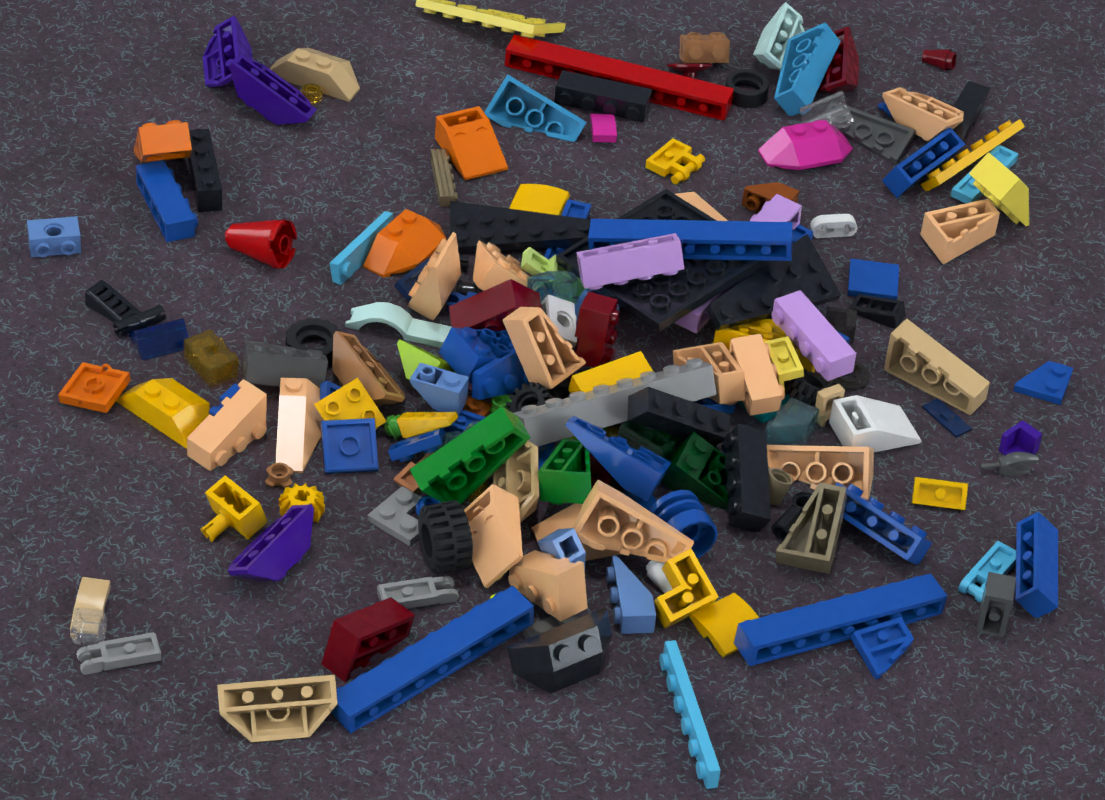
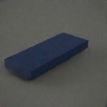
M938 398L922 406L929 415L956 438L972 430L967 423Z

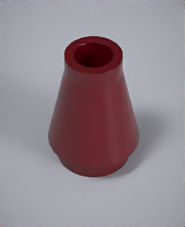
M924 49L922 54L923 63H928L945 71L955 68L957 61L956 52H953L951 49Z

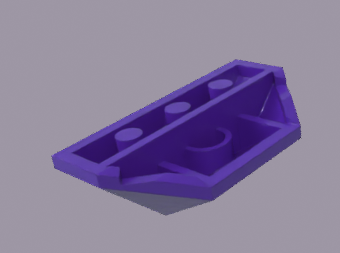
M234 15L215 26L213 30L214 35L208 42L204 52L205 85L209 88L235 86L229 65L240 53L247 58L253 59L251 46Z
M240 53L229 65L237 96L247 106L261 113L266 120L276 125L305 123L316 112L317 109L311 105L302 92L264 64L247 58Z
M312 504L291 506L282 517L276 519L229 565L227 570L229 575L256 581L277 582L283 579L287 574L286 572L294 564L302 560V555L311 546L314 513Z

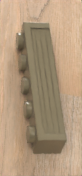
M431 149L430 160L439 206H450V201H457L458 199L457 192H455V183H452L454 182V176L450 164V156L447 155L446 149Z

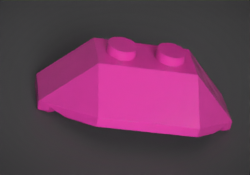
M817 120L782 127L758 149V152L767 166L803 170L841 163L852 152L853 147L846 137L827 120Z

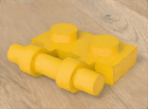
M672 138L646 160L645 168L663 177H666L669 173L673 174L671 182L677 185L679 182L687 180L691 172L699 170L702 163L705 162V157L702 154L692 155V147Z

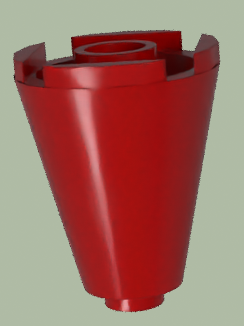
M278 219L234 223L225 232V241L229 248L273 268H285L294 257L296 248L292 247L293 239L297 240V232L292 221Z

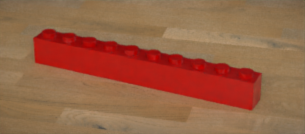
M514 34L506 48V67L554 79H559L562 70L649 88L652 89L651 103L725 121L732 106L734 88Z

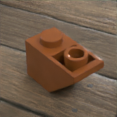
M779 182L746 186L741 206L751 211L760 212L765 202L770 201L776 194L798 203L800 191Z

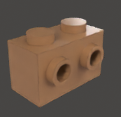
M690 32L687 35H680L679 56L684 63H729L730 40L725 34L711 32L710 35H701V33Z

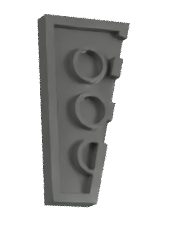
M829 100L820 116V120H827L844 136L895 165L901 160L915 136L914 129L833 100Z

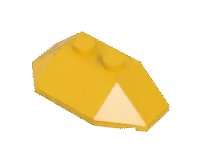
M172 378L152 379L136 385L116 400L117 403L186 449L187 438L209 416L210 410L209 402Z

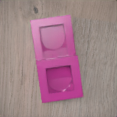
M590 113L593 142L616 143L617 130L614 115Z

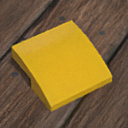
M520 184L509 209L561 216L570 194L568 191L553 186Z
M732 593L689 615L702 637H709L722 657L738 650L734 644L738 623L759 618L754 610L736 593Z

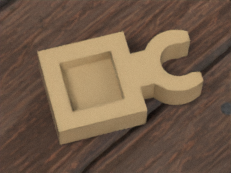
M840 384L817 392L814 411L817 413L816 422L821 427L825 426L826 421L830 419L833 400L844 398L845 390Z

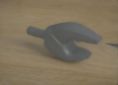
M1012 452L998 457L997 462L980 463V469H997L998 473L1004 476L1025 475L1031 470L1027 464L1039 462V456L1028 452Z

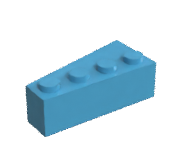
M826 22L793 36L787 41L774 99L789 116L804 113L809 109L839 46V38Z

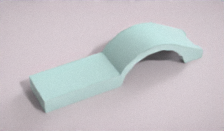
M376 302L352 308L350 313L352 317L345 323L346 328L359 330L363 325L371 322L385 323L394 327L406 341L439 348L442 347L452 328L447 325L414 319L400 306L387 302Z

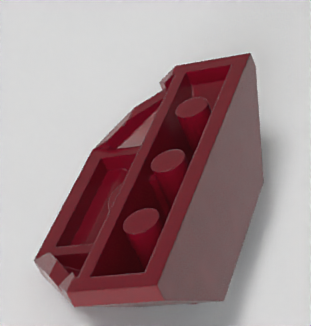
M849 26L834 31L840 43L817 92L839 94L858 87L859 57Z

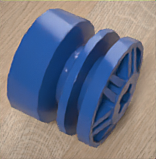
M678 490L670 492L657 500L649 510L694 541L691 549L696 558L702 557L716 542L717 528L710 516L705 512L697 496L691 491Z

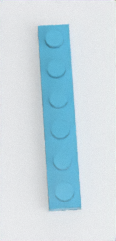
M676 640L665 641L664 651L659 656L660 667L662 671H667V688L669 692H674L675 712L681 713L682 732L684 735L689 736L688 748L690 756L696 757L697 777L698 779H703L706 789L718 788L721 770Z

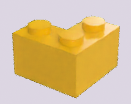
M692 549L667 560L661 568L672 590L657 597L654 601V606L658 619L666 629L717 600L719 596Z

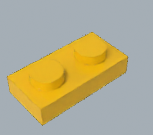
M914 477L911 503L965 510L968 483Z

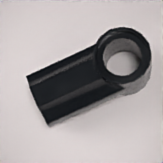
M805 491L793 495L792 505L772 525V533L778 539L784 541L789 533V529L801 515L802 509L812 493Z

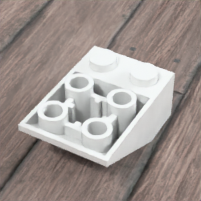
M858 395L833 400L829 424L842 446L874 448V452L921 443L917 432L902 408L898 405Z

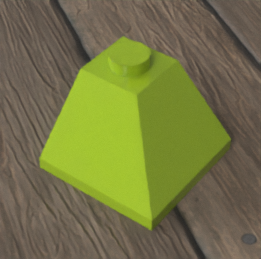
M401 339L398 340L397 346L407 379L410 380L419 363L456 373L445 360Z

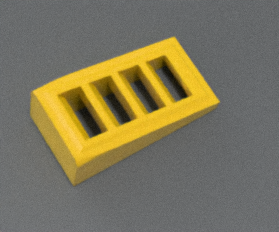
M406 412L397 418V423L402 437L406 439L450 426L458 418L457 412Z

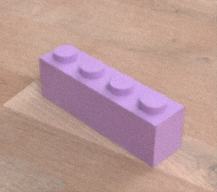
M676 233L576 252L581 282L584 288L590 290L600 289L605 284H626L631 279L648 280L657 274L674 275L678 273V270L684 269L681 241Z
M801 290L774 300L772 311L774 323L785 332L786 336H789L801 354L812 363L815 370L826 381L853 372L856 352Z

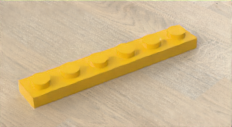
M1021 119L1013 123L1010 120L998 126L1000 131L997 132L995 129L986 134L984 142L980 139L970 145L972 150L969 151L967 148L955 155L956 161L952 158L941 165L943 168L941 171L937 168L927 174L928 180L921 184L922 188L925 191H929L939 186L1023 129L1025 126Z

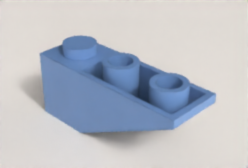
M612 555L611 567L606 568L607 583H612V587H610V603L616 604V607L613 608L614 624H619L621 634L654 633L656 611L653 595L617 555Z

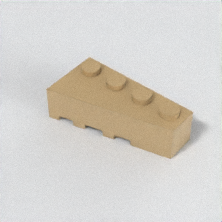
M904 320L891 333L884 365L886 372L969 415H972L986 400L990 382L910 320Z

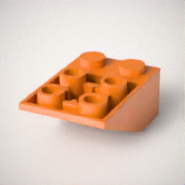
M480 106L436 116L435 140L442 149H446L447 155L450 156V161L464 180L508 170V165L490 120Z
M172 120L164 125L146 123L138 128L134 154L141 163L190 157L192 147L188 122L181 123L180 120Z

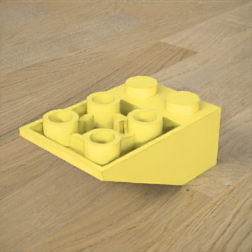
M988 152L969 173L975 179L972 184L1016 225L1021 222L1028 226L1029 188Z

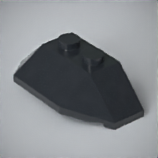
M600 609L508 646L507 649L513 674L549 693H554L599 674L612 638L607 609Z

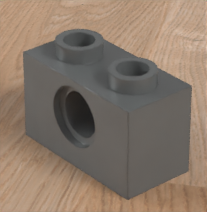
M988 572L980 604L976 632L1004 637L1013 603L1016 577Z

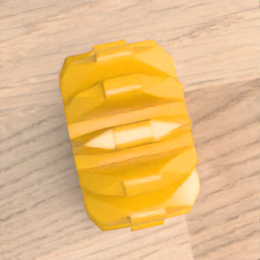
M294 483L292 488L285 487L283 494H280L279 513L281 517L293 505L312 504L314 508L313 522L319 523V519L325 512L323 492L318 491L316 486L308 487L306 483L303 486H298Z

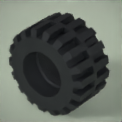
M457 500L422 506L418 518L419 538L424 558L434 574L469 568L473 557V541L468 518Z

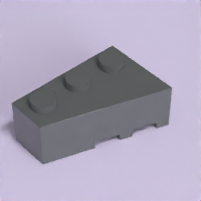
M246 339L242 373L247 382L280 386L281 378H306L319 388L320 384L325 382L328 360L321 351L314 349L304 351L293 347L278 346Z

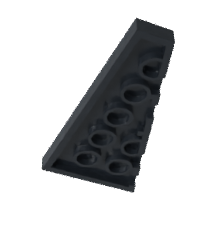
M450 201V235L452 232L456 233L459 254L476 253L479 240L486 245L488 242H491L501 251L524 250L528 247L537 249L573 246L589 235L590 219Z

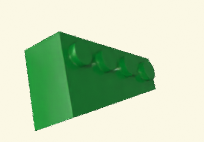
M500 407L409 470L422 492L440 502L457 500L461 504L531 437L517 415L504 407Z

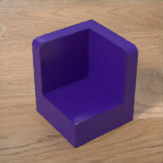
M1022 420L1002 434L998 451L1004 455L1012 452L1035 454L1039 450L1042 433Z

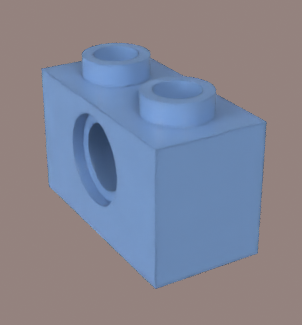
M77 216L27 220L31 257L81 253V238Z

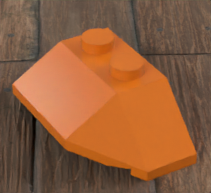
M405 209L377 234L363 268L383 278L390 277V274L412 270L432 256L443 238L446 239V236L439 224Z

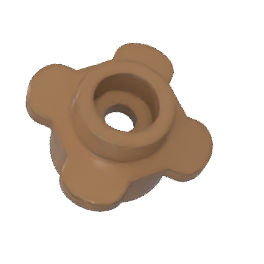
M277 462L267 468L268 478L265 480L267 486L274 487L276 485L285 488L292 485L290 476L293 474V469L287 464Z

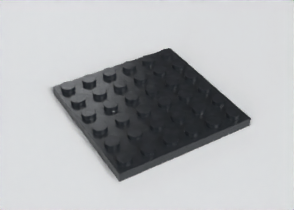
M667 189L617 218L717 221ZM588 236L556 255L558 265L579 279L580 272L576 252L589 250ZM683 259L684 269L678 270V273L674 275L657 274L648 280L631 279L626 284H605L602 288L596 290L607 297L618 299V305L660 332L770 261Z

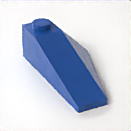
M572 416L565 425L625 490L629 491L628 494L638 501L645 500L647 502L652 497L672 464L640 446L639 450L631 448L626 443V439L620 436H611L609 438L605 436L606 432L602 428L576 416Z

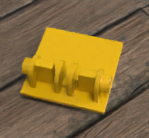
M358 378L314 404L324 421L375 418L376 430L378 429L377 427L387 422Z

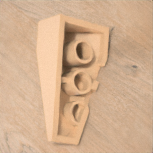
M767 445L768 466L784 470L792 477L793 482L799 480L810 484V488L814 490L819 483L835 485L839 482L847 487L851 483L864 491L861 496L869 500L874 470V448Z

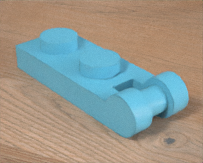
M997 541L963 578L958 591L965 595L967 593L975 597L976 601L981 603L988 572L1007 575L1016 565V550ZM977 582V583L981 584L982 586L979 587V586L975 585L974 583Z

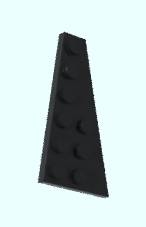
M808 234L793 243L791 261L768 262L712 302L706 311L716 330L719 331L772 317L774 300L799 290L802 291L814 306L836 301L841 296V293Z

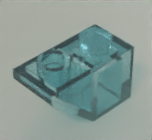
M546 271L527 277V287L540 294L541 302L549 294L577 304L578 279L573 272Z
M791 397L785 406H780V411H777L776 418L767 423L765 428L767 445H783L806 441L817 425L819 409Z

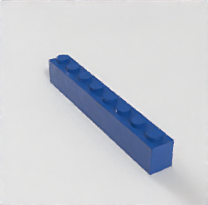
M591 219L588 235L589 250L676 233L681 241L683 259L792 260L793 222Z
M931 573L915 576L911 579L892 582L888 585L869 588L861 592L819 601L815 604L796 607L788 611L773 613L768 616L738 623L734 644L747 664L753 666L850 640L853 631L898 617H902L907 625L942 614L947 594Z
M514 586L498 592L493 598L481 605H476L471 611L461 617L454 618L446 626L429 633L424 639L414 645L407 646L402 652L392 658L385 659L380 665L367 673H362L345 686L338 687L336 689L337 705L331 713L350 733L358 730L534 624V606Z

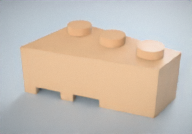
M244 379L238 384L240 388L231 399L226 397L221 402L223 407L214 417L209 414L187 438V456L209 471H212L217 466H223L231 456L237 452L241 453L244 451L249 443L255 439L262 438L266 432L267 394Z
M534 550L524 555L518 564L509 569L508 581L510 586H514L531 602L537 604L547 614H551L560 622L588 608L584 562L572 563L569 561V558L556 559L553 554Z

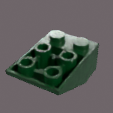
M693 431L675 449L669 461L672 464L661 482L672 491H691L700 502L727 510L726 455Z

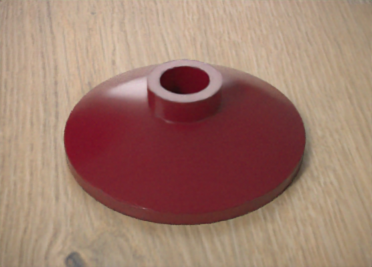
M669 63L667 67L682 72L683 76L693 78L697 77V72L712 67V63Z

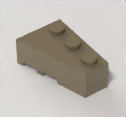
M826 483L818 484L802 509L801 515L789 529V533L783 543L776 549V563L821 573H831L847 502L846 487Z

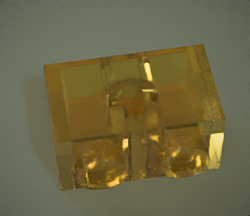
M211 329L184 339V358L210 388L237 377V367H239L237 355L231 352L225 346L221 337L218 338Z

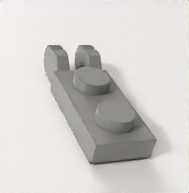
M431 576L377 586L379 601L392 597L407 609L438 603L457 602L459 598L458 591L453 589L455 585L454 580L449 576L434 578Z
M154 632L101 641L99 644L81 647L76 653L80 662L84 661L80 664L81 672L84 675L98 673L102 670L162 660L161 650L156 633Z

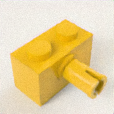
M226 475L205 492L212 510L217 514L215 518L201 528L203 535L206 538L210 537L209 540L211 542L228 527H233L246 539H249L268 523L260 502Z

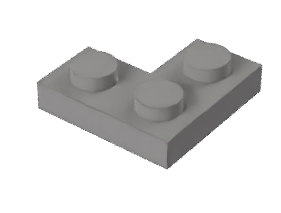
M401 486L368 514L367 521L411 546L419 539L418 520L410 515L416 511V504L422 497Z

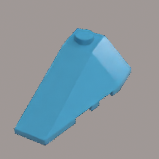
M508 74L484 112L488 118L503 127L511 128V126L524 128V131L530 133L538 131L546 133L548 137L571 142L577 140L587 124L583 119Z

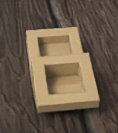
M82 577L72 615L70 632L99 634L105 615L104 608L111 589L110 580Z

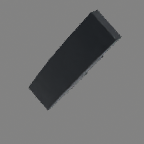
M971 81L967 82L953 106L964 112L963 121L953 129L962 141L967 138L972 125L976 123L990 91L989 87Z

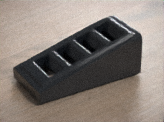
M100 280L85 292L86 306L113 322L132 316L133 312L139 311L103 280ZM127 311L124 315L120 316L122 312Z
M858 294L849 307V312L896 329L906 316L904 301Z

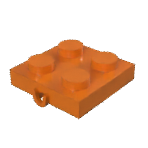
M82 362L58 394L59 402L108 413L131 381L130 373L112 369L109 364L98 366Z

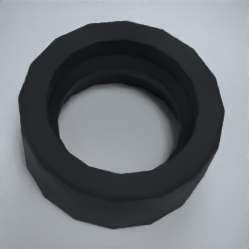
M739 69L727 76L725 86L734 88L732 104L743 108H755L766 102L769 82L763 74L754 70ZM747 85L757 90L743 91L736 88V86Z

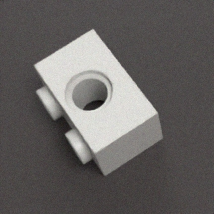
M548 294L541 302L542 310L559 329L558 333L565 341H569L573 346L571 349H573L577 344V337H574L577 320L574 303Z

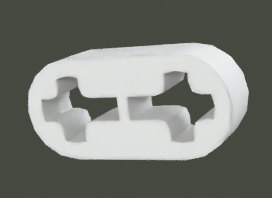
M850 214L820 215L815 217L810 223L815 238L853 236L857 232L856 221Z

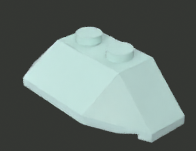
M785 2L763 29L753 55L770 69L781 71L788 39L805 32L802 26V16Z

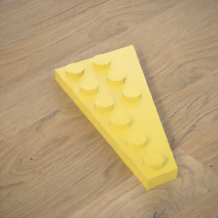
M416 0V6L424 8L423 12L437 14V12H442L443 17L456 19V16L462 17V21L467 23L479 21L482 22L481 26L502 27L501 31L509 33L518 31L521 32V36L545 37L547 33H561L565 30L566 23L561 22L545 24V19H525L524 15L493 9H477V6L458 4L456 6L455 2L447 0Z

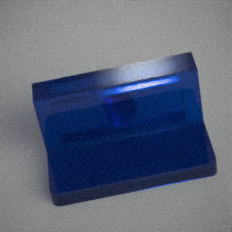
M184 318L129 332L131 341L137 342L142 360L191 348Z

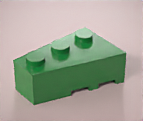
M562 439L538 470L540 501H549L555 505L584 503L592 490L589 451L579 440Z

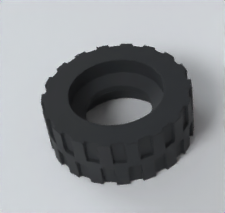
M306 318L305 320L297 321L295 324L293 323L290 329L286 331L285 346L307 351L311 348L302 346L303 340L310 338L324 340L327 345L314 350H319L322 354L326 355L328 360L327 366H331L333 363V334L335 331L341 332V330L337 328V325L330 323L328 320Z

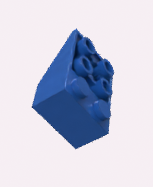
M452 327L438 353L457 374L469 377V383L472 384L473 372L495 358L501 359L506 356L514 346L507 330L493 331L487 328L480 330L469 327Z

